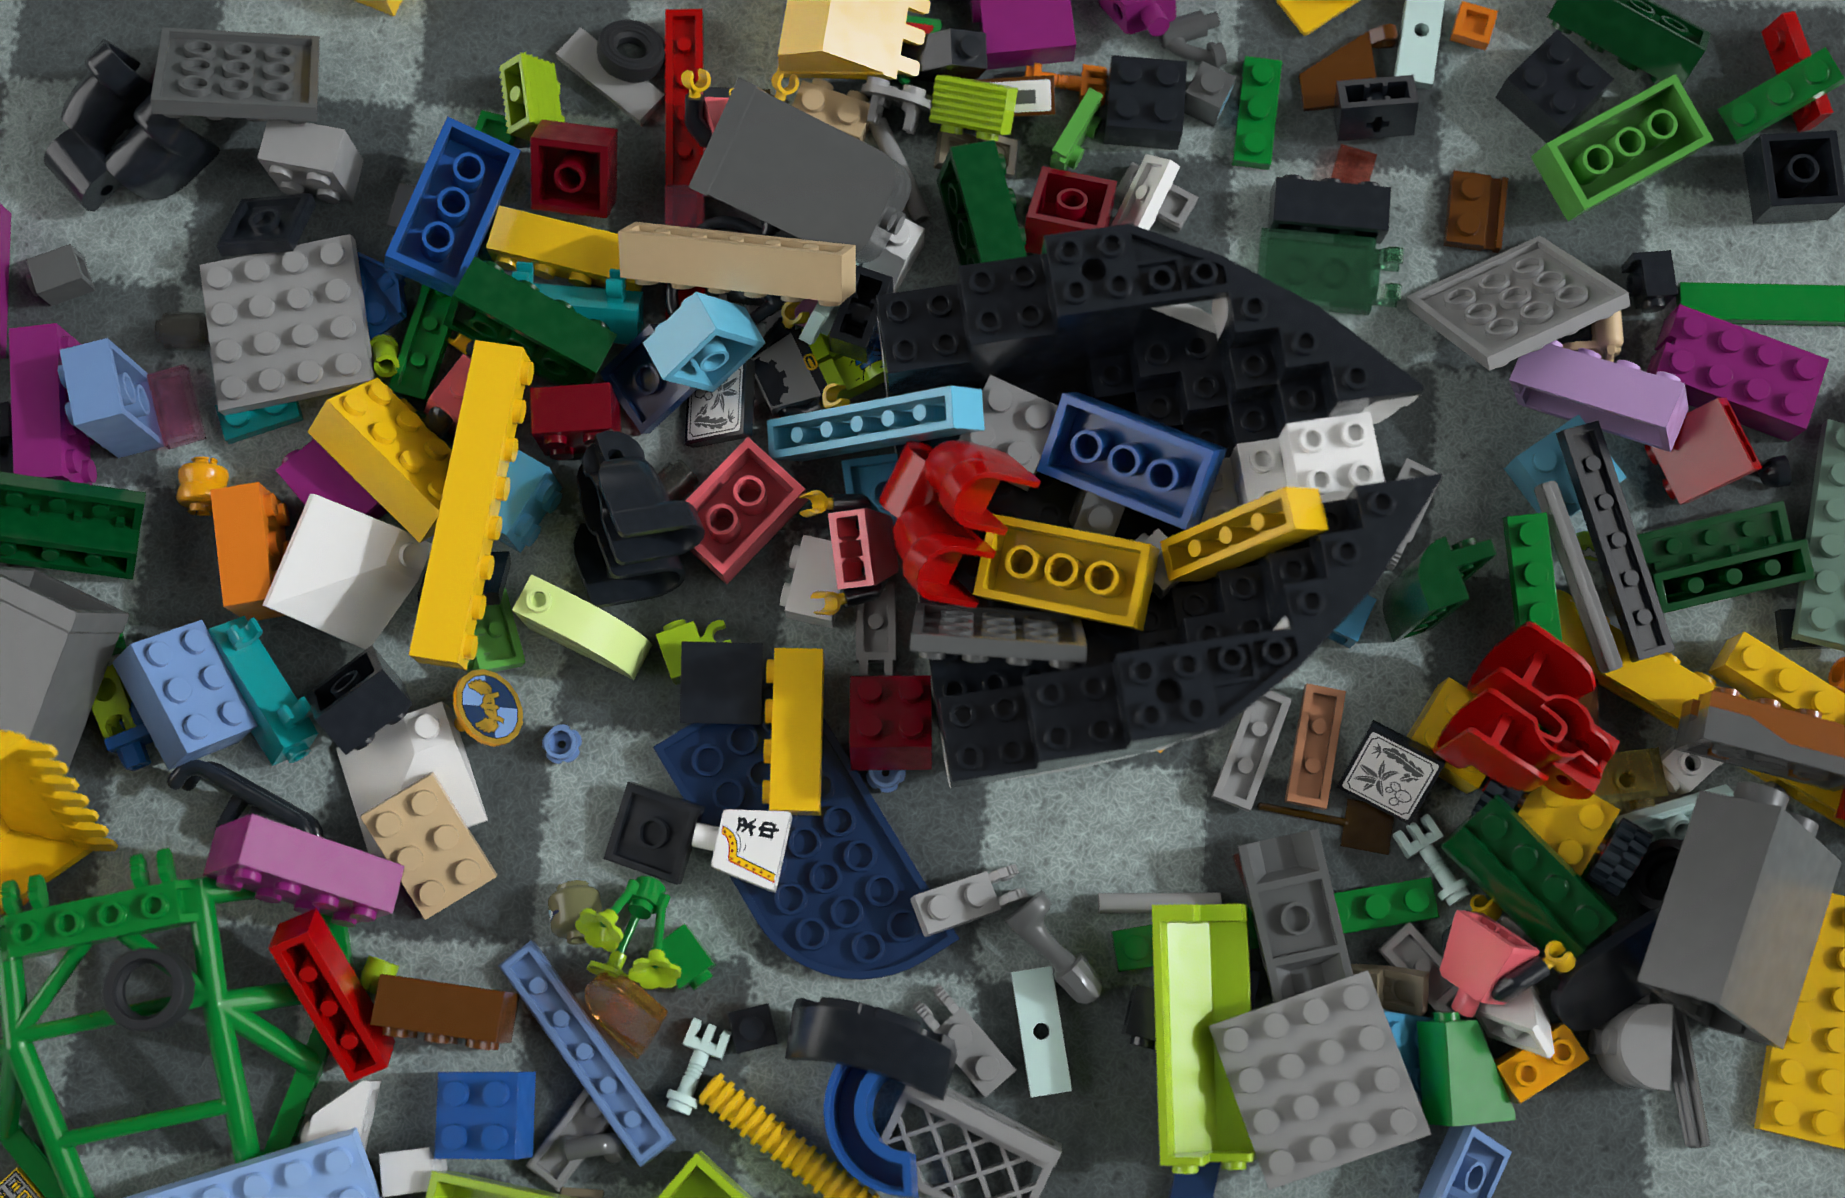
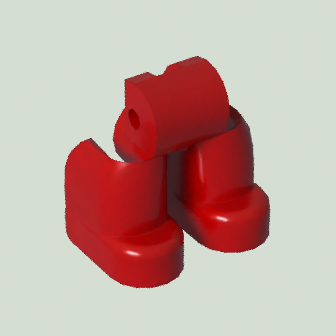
M964 440L945 441L938 444L934 449L922 442H906L882 491L879 503L897 518L893 527V537L896 549L903 560V575L922 597L931 601L977 608L979 600L953 576V573L963 553L993 559L996 551L971 529L1006 535L1008 528L986 509L1000 480L1038 488L1041 483L1035 475L1007 453Z
M1525 622L1498 642L1477 666L1467 687L1476 696L1459 708L1438 736L1433 752L1458 769L1472 765L1496 782L1517 791L1531 792L1544 785L1560 796L1584 800L1590 798L1595 793L1602 779V773L1609 760L1613 757L1620 741L1595 725L1588 709L1578 701L1586 694L1594 691L1596 687L1595 676L1590 665L1581 655L1537 624ZM1538 724L1551 732L1550 735L1541 731Z

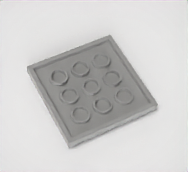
M351 234L296 245L294 251L250 254L200 265L218 411L224 416L348 391L375 379L356 240Z
M1542 236L1535 237L1406 296L1408 308L1411 312L1489 371L1503 367L1510 361L1529 352L1538 351L1544 345L1557 339L1575 334L1579 329L1598 320L1607 319L1614 313L1630 306L1628 291Z
M1368 970L1209 1026L1269 1190L1431 1135Z

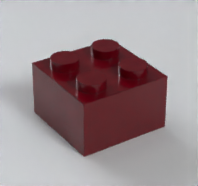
M541 120L530 137L531 209L607 219L617 200L618 129Z
M1042 166L1026 216L1025 251L1041 254L1044 235L1109 226L1117 181Z
M610 382L530 388L532 435L544 455H550L551 459L568 460L572 459L574 454L585 453V450L593 443L594 437L598 433L604 431H619L622 433L621 406Z
M931 675L850 676L851 771L932 770Z

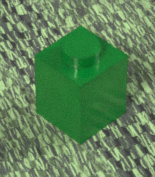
M683 924L663 939L662 951L665 952V958L671 964L681 968V976L676 980V985L679 989L684 990L690 986L695 991L713 977L710 970L717 965L688 925Z

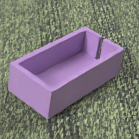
M1556 340L1544 345L1538 351L1529 352L1518 358L1509 379L1518 405L1568 421L1578 414L1586 424L1599 420L1601 429L1604 432L1671 452L1689 410L1685 383L1680 382L1679 377L1663 371H1658L1656 375L1641 371L1637 364L1627 360H1617V363L1601 359L1600 354L1585 348H1579L1578 351L1566 349Z

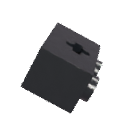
M1414 75L1337 81L1333 114L1338 141L1414 135L1419 105Z
M856 265V292L842 302L829 333L830 352L866 364L868 363L879 334L876 295L893 293V277Z

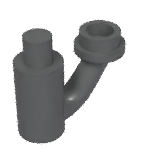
M1199 10L1176 17L1174 21L1170 22L1169 29L1164 34L1158 36L1164 49L1168 48L1172 53L1181 58L1200 63L1204 61L1219 69L1222 65L1227 64L1226 51L1221 42L1216 44L1209 42L1206 49L1186 43L1208 35V29L1220 26V19L1216 11L1204 15Z

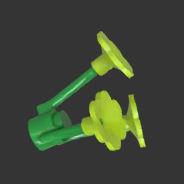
M639 876L635 880L629 879L625 891L610 909H605L603 912L598 913L590 908L582 910L580 917L575 922L576 929L584 935L585 941L594 948L602 947L604 950L611 952L607 963L590 961L586 968L589 972L598 975L604 981L618 984L625 988H630L634 982H639L642 988L650 990L657 989L658 987L672 988L676 985V980L681 976V968L671 964L665 958V952L662 951L666 908L671 899L669 895L665 894L666 887L663 883L649 876ZM627 903L629 905L628 911L632 915L623 933L615 923L618 920V913ZM656 914L653 950L649 951L648 958L636 959L627 975L622 971L627 958L625 952L640 919H649L651 915Z

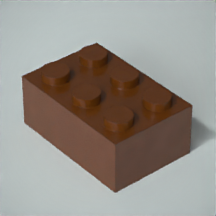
M380 973L370 1025L383 1026L382 1035L417 1038L418 1032H424L423 1041L458 1044L459 1038H465V1047L499 1050L500 1043L512 1042L520 996L518 993Z

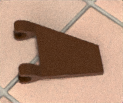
M1386 24L1371 29L1299 74L1303 110L1314 111L1334 108L1337 81L1376 78L1372 48L1394 47L1395 39L1398 36L1396 26L1394 24Z

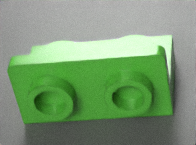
M505 588L501 604L486 606L482 620L477 619L474 635L478 636V648L475 658L468 661V673L480 669L497 672L522 667L526 663Z

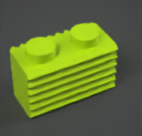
M526 52L519 53L500 65L499 71L501 72L500 78L502 79L500 84L503 86L501 91L504 93L502 98L504 99L503 105L505 106L504 112L506 113L505 119L507 120L505 126L508 127L506 133L530 141L531 135L541 120L565 122V118L561 114L559 99L560 83L557 80L555 63H549V61L538 59V57H532V54L526 55Z
M936 75L929 121L941 124L940 131L963 134V128L976 130V138L998 141L999 135L1011 134L1018 88L949 75Z

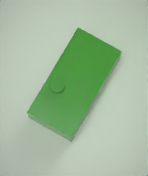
M1674 74L1546 143L1531 156V159L1560 210L1569 222L1691 156L1712 142L1713 138L1677 75Z

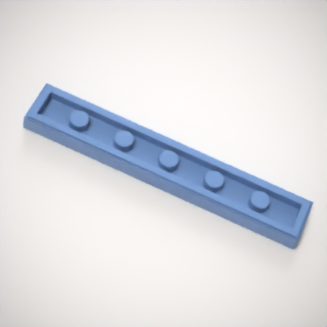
M530 940L498 965L640 1167L646 1165L676 1141L535 941Z

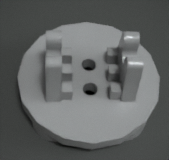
M868 76L867 82L862 85L861 89L862 94L871 98L867 122L878 126L884 108L890 109V105L902 107L901 109L906 112L903 130L914 135L921 112L930 113L933 97L927 95L926 90L916 86L904 84L902 91L890 86V81Z

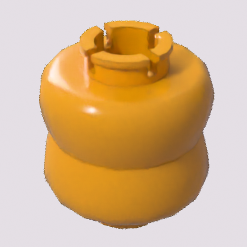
M209 457L191 458L192 463L183 464L178 470L180 485L177 490L176 499L181 506L189 508V514L195 515L197 511V516H212L210 490L227 487L229 473L225 467L217 465L218 460L215 458H210L209 462Z

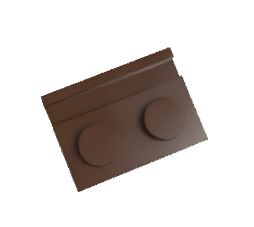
M1453 170L1450 175L1443 246L1478 251L1489 250L1492 253H1499L1502 249L1508 177L1497 179L1491 178V175Z

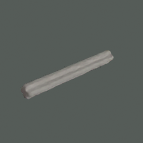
M1556 481L1542 483L1534 488V492L1541 512H1547L1549 534L1600 673L1617 670L1623 666L1558 483Z

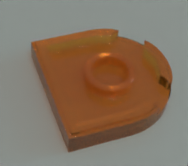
M601 972L585 989L586 1004L597 1023L636 1059H639L648 1049L669 1012L638 984L624 975H619L615 978L608 976V972Z

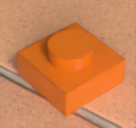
M1462 1L1456 14L1449 41L1485 51L1491 39L1498 11Z

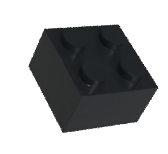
M1557 29L1505 80L1495 98L1544 142L1548 143L1565 134L1602 97L1614 78Z
M1112 55L1107 78L1103 144L1178 150L1183 133L1187 61Z
M1837 130L1760 134L1743 152L1753 224L1829 220L1845 205V181Z
M373 645L307 693L314 719L345 755L354 749L361 750L369 745L375 738L376 732L387 724L394 725L402 720L408 713V708L413 705L402 680Z

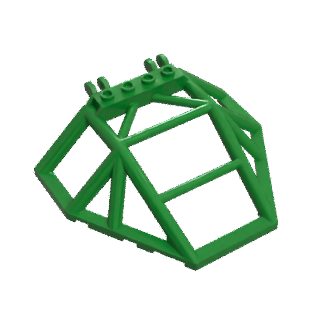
M169 848L159 849L156 852L157 871L162 882L159 884H150L148 863L142 853L131 855L129 861L131 880L135 889L50 906L45 878L41 874L29 876L27 882L29 902L33 910L23 912L21 892L16 881L9 880L1 884V902L6 915L0 918V1017L3 1038H0V1066H2L0 1075V1142L45 1198H96L75 1146L225 1115L235 1164L291 1147L295 1143L305 1118V1111L314 1088L318 1085L331 1052L315 1025L305 1045L253 1013L302 1005L288 981L227 990L215 904L255 900L256 893L243 888L241 891L222 889L216 886L217 880L208 877L177 880L174 856ZM320 913L354 970L348 927L336 925L331 922V916ZM190 925L197 974L192 971L195 990L194 999L189 1009L202 1007L221 1098L68 1130L33 1042L117 1025V1023L106 1012V1009L36 1024L93 945L117 940L130 950L138 948L160 949L141 935ZM67 951L28 1004L23 960ZM152 964L171 978V975L165 968ZM172 995L128 1004L132 1011L140 1015L151 1016L167 1007ZM236 1034L296 1069L264 1150H260ZM23 1096L49 1160L19 1124Z

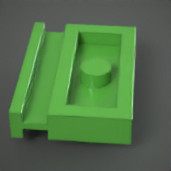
M1092 88L1088 89L1052 149L1053 155L1051 156L1050 168L1067 171L1068 168L1075 170L1085 151V149L1081 148L1087 137L1093 139L1102 124L1103 118L1099 117L1101 107L1100 100L1103 94Z

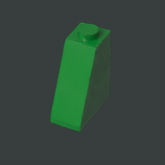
M1433 1012L1434 1020L1416 1021L1422 1111L1427 1124L1454 1127L1515 1120L1514 1108L1478 1021L1460 1020L1459 1012Z

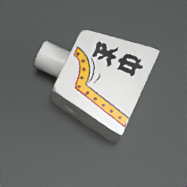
M726 809L723 811L720 827L703 823L696 824L692 847L714 851L711 862L713 869L776 893L793 817L790 812Z

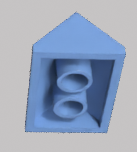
M1471 1125L1450 1126L1418 1198H1492L1512 1152Z

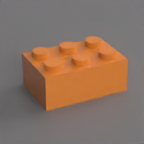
M259 482L210 490L223 607L239 617L245 616L248 621L253 617L258 621L286 616L263 606L290 542L289 540L286 541L285 526L290 525V516L286 504L282 503L274 493H271Z

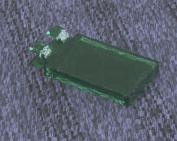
M1261 228L1257 274L1313 302L1326 312L1369 316L1372 305L1396 308L1397 301L1401 300L1402 285L1398 283L1379 285L1380 270L1399 271L1400 264H1403L1404 248L1386 247L1376 249V238Z

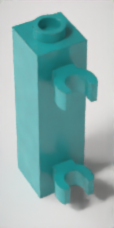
M516 263L517 272H512L513 278L529 281L542 294L553 300L559 299L573 306L575 312L584 317L604 322L610 328V331L617 334L613 343L629 344L642 332L644 327L643 292L627 291L626 278H620V269H610V279H606V289L533 283V263Z
M245 616L209 628L208 632L258 725L251 733L271 765L274 766L286 760L289 763H294L307 756L311 751L309 747L319 734L309 719V716L312 714L311 706L305 697L298 700L259 639L263 630L256 619L253 617L248 621Z

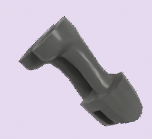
M1041 890L1013 911L1005 919V922L1015 933L1051 962L1056 969L1052 973L1055 978L1054 980L1076 1002L1091 1003L1101 994L1102 982L1082 952L1074 956L1056 941L1044 925V917L1050 910L1051 901Z

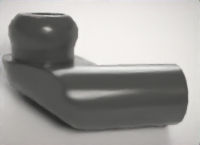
M616 1132L565 1140V1154L568 1161L604 1155L608 1162L617 1163L622 1161L627 1155L626 1147Z

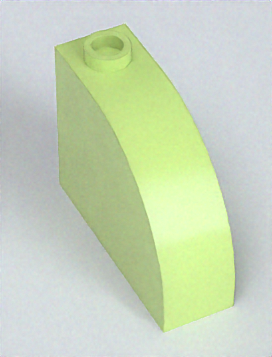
M532 574L512 609L530 630L633 680L652 647V644L646 637L621 620Z

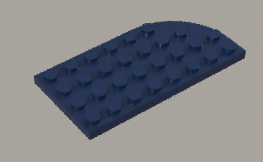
M766 679L762 681L761 724L691 723L653 746L683 799L705 806L701 819L703 824L720 827L722 814L726 809L769 811V804H762L763 780H770L771 764H764L763 751L764 739H772V723H765V700L773 699V683H766ZM823 717L821 815H792L793 818L776 893L732 876L730 878L764 933L779 949L798 963L816 972L844 979L866 980L896 975L928 960L958 941L959 937L953 928L924 937L910 898L929 891V888L858 772L851 771L850 759Z

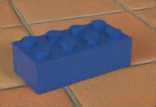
M447 116L387 249L384 267L452 297L469 265L480 250L516 168L521 150Z
M1080 392L1062 393L1036 471L1187 530L1201 523L1227 448Z

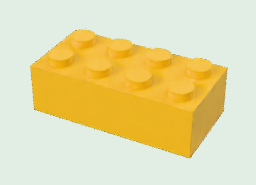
M378 377L326 400L307 432L419 543L434 536L452 450L443 440L431 432L420 417L411 411L393 393L391 388L385 385Z
M993 514L1008 528L1006 535L986 532L984 541L996 551L993 559L981 557L973 595L988 600L1143 631L1160 549L1148 543Z

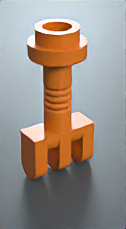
M1034 63L1033 66L1026 65L1024 77L1054 75V87L1057 89L1079 91L1078 104L1081 103L1089 88L1103 94L1100 100L1101 106L1106 103L1105 92L1107 82L1105 80L1107 79L1108 70L1105 67L1083 64L1080 76H1068L1043 72L1041 63Z

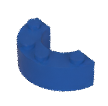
M836 1064L829 1078L824 1098L825 1128L835 1155L846 1170L866 1186L895 1197L919 1198L916 1155L911 1152L894 1150L886 1145L877 1133L873 1119L875 1098L882 1085L890 1078L858 1068Z

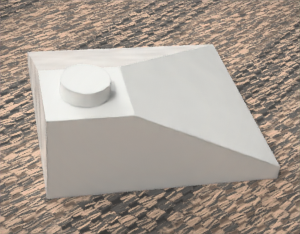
M310 493L263 606L366 650L373 645L418 582L432 544L427 541L419 543L410 533L398 527Z
M442 701L410 712L394 725L387 724L376 732L373 741L361 750L354 749L345 755L339 747L336 748L369 854L386 858L360 818L361 814L434 772L468 828L488 821L460 732L454 726L455 717L452 708Z

